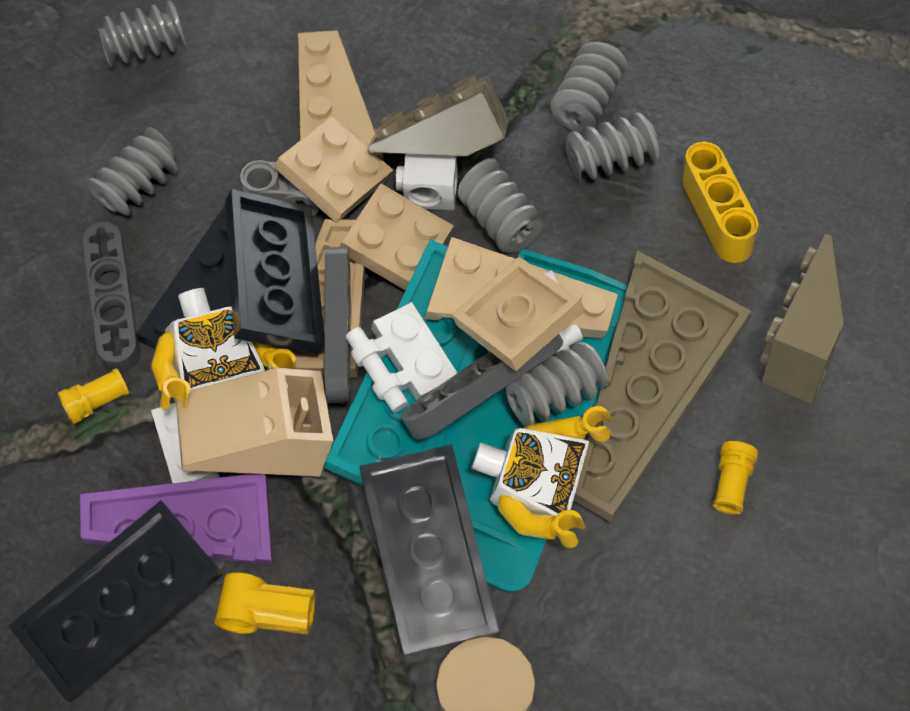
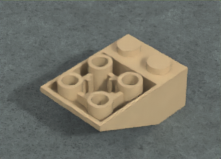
M274 368L193 389L190 391L187 408L183 407L180 399L175 398L182 470L320 476L333 443L321 371Z

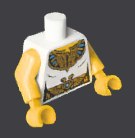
M197 288L178 295L184 318L171 322L165 329V333L159 337L151 364V370L161 391L160 407L166 410L169 409L171 397L174 398V401L175 398L180 399L183 407L187 408L191 390L265 371L264 366L269 367V370L274 368L296 369V357L287 349L234 339L232 306L211 311L204 288Z
M594 406L584 413L583 419L580 416L563 418L514 429L504 450L480 442L475 452L471 469L496 477L490 501L498 506L499 512L518 534L544 539H554L558 536L563 546L574 548L579 541L575 533L568 530L571 528H586L580 514L571 510L589 441L584 440L586 434H590L592 439L597 442L607 441L611 435L609 429L606 426H595L600 421H610L612 417L604 407Z

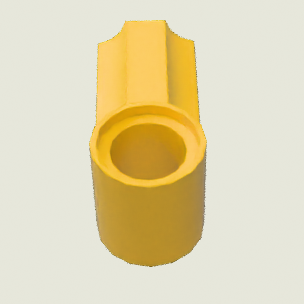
M228 573L224 577L215 624L224 630L242 634L254 633L257 631V628L309 634L314 620L316 594L314 590L270 585L263 579L251 574Z

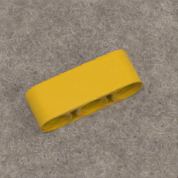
M697 142L691 145L686 152L682 176L683 187L718 256L726 262L741 263L752 254L759 225L757 217L721 149L710 142Z

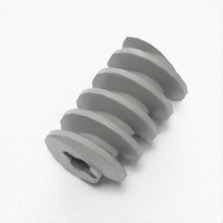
M171 0L166 1L164 14L160 12L155 4L150 5V16L147 18L140 8H136L134 21H130L125 12H120L119 25H115L109 16H104L103 29L98 27L110 67L115 66L116 54H119L126 64L131 60V50H134L142 60L146 58L147 46L152 49L156 56L161 55L163 42H165L171 52L176 51L177 39L179 38L186 46L177 10Z
M589 42L580 48L577 57L565 74L564 80L551 99V111L561 125L579 134H582L585 127L596 128V121L601 118L603 109L608 105L609 98L615 92V86L621 81L622 74L627 70V62L624 55L617 48L603 42Z
M638 112L632 113L628 120L624 117L616 118L613 126L609 122H602L597 130L594 127H585L582 131V136L578 132L572 131L569 132L566 138L568 161L578 182H581V172L586 171L592 181L597 180V167L599 166L602 167L607 176L612 175L613 162L615 161L622 171H627L629 168V157L634 159L637 166H643L645 152H648L654 162L660 159L659 144L654 127L647 118Z
M148 127L144 131V136L140 135L133 139L132 147H124L120 152V157H113L109 160L108 168L103 167L97 171V179H87L86 186L93 197L106 209L113 212L117 210L124 216H129L131 210L126 203L127 200L140 206L143 203V199L138 192L140 189L149 195L155 193V189L150 182L151 179H154L159 184L167 182V178L162 171L163 168L172 174L178 172V166L174 161L173 148L161 133L154 128Z
M495 159L483 160L472 167L460 182L458 198L468 207L469 212L474 217H477V222L486 229L487 234L496 241V245L502 252H518L536 239L541 233L544 223L542 220H535L538 210L533 205H527L528 198L523 193H518L519 187L514 182L509 181V175L504 170H499V163Z
M579 342L573 345L571 349L560 350L555 356H550L507 385V398L520 423L523 426L533 425V412L538 419L545 421L550 418L549 406L555 413L561 414L566 409L565 400L570 406L576 407L581 404V395L587 400L594 399L597 394L596 385L600 389L608 387V376L596 350L587 343Z

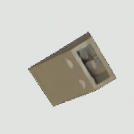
M472 75L454 84L453 88L455 91L440 98L438 93H434L416 103L417 109L406 115H403L402 111L399 110L379 121L381 126L374 130L375 135L368 148L371 152L468 156L504 139L509 119L488 76L477 80L476 76Z
M826 233L818 249L809 247L799 272L802 273L798 282L793 281L783 302L785 308L780 317L775 316L765 339L767 344L759 364L766 366L762 379L763 384L810 404L813 403L828 371L844 325L832 236Z

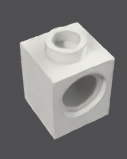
M406 154L405 166H397L396 191H403L405 198L424 209L455 210L458 181L457 156Z

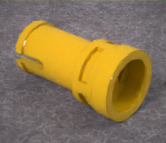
M114 369L112 372L83 386L77 384L57 394L74 425L94 414L93 410L118 397L129 394V391L118 369Z
M727 441L721 446V457L718 466L721 474L712 506L722 513L735 515L743 511L748 477L753 474L758 450L744 442Z

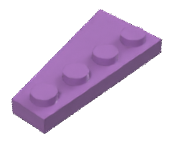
M248 474L80 494L81 539L87 545L105 547L162 500L210 559L274 566L268 479L266 474Z

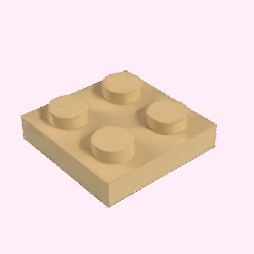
M333 116L282 154L274 167L336 223L371 195L380 183L384 184L393 171L392 168L374 152H371L366 145Z
M380 183L342 240L340 247H348L352 260L406 290L429 240L432 239L444 244L454 226Z
M518 257L452 313V316L460 329L517 371L584 312L579 298L521 257Z

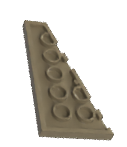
M637 250L622 312L606 365L608 387L600 390L598 401L596 402V406H602L607 409L612 419L610 421H600L595 427L606 426L611 435L604 442H597L592 439L590 434L588 435L587 441H589L573 501L610 523L613 522L750 320L751 310Z

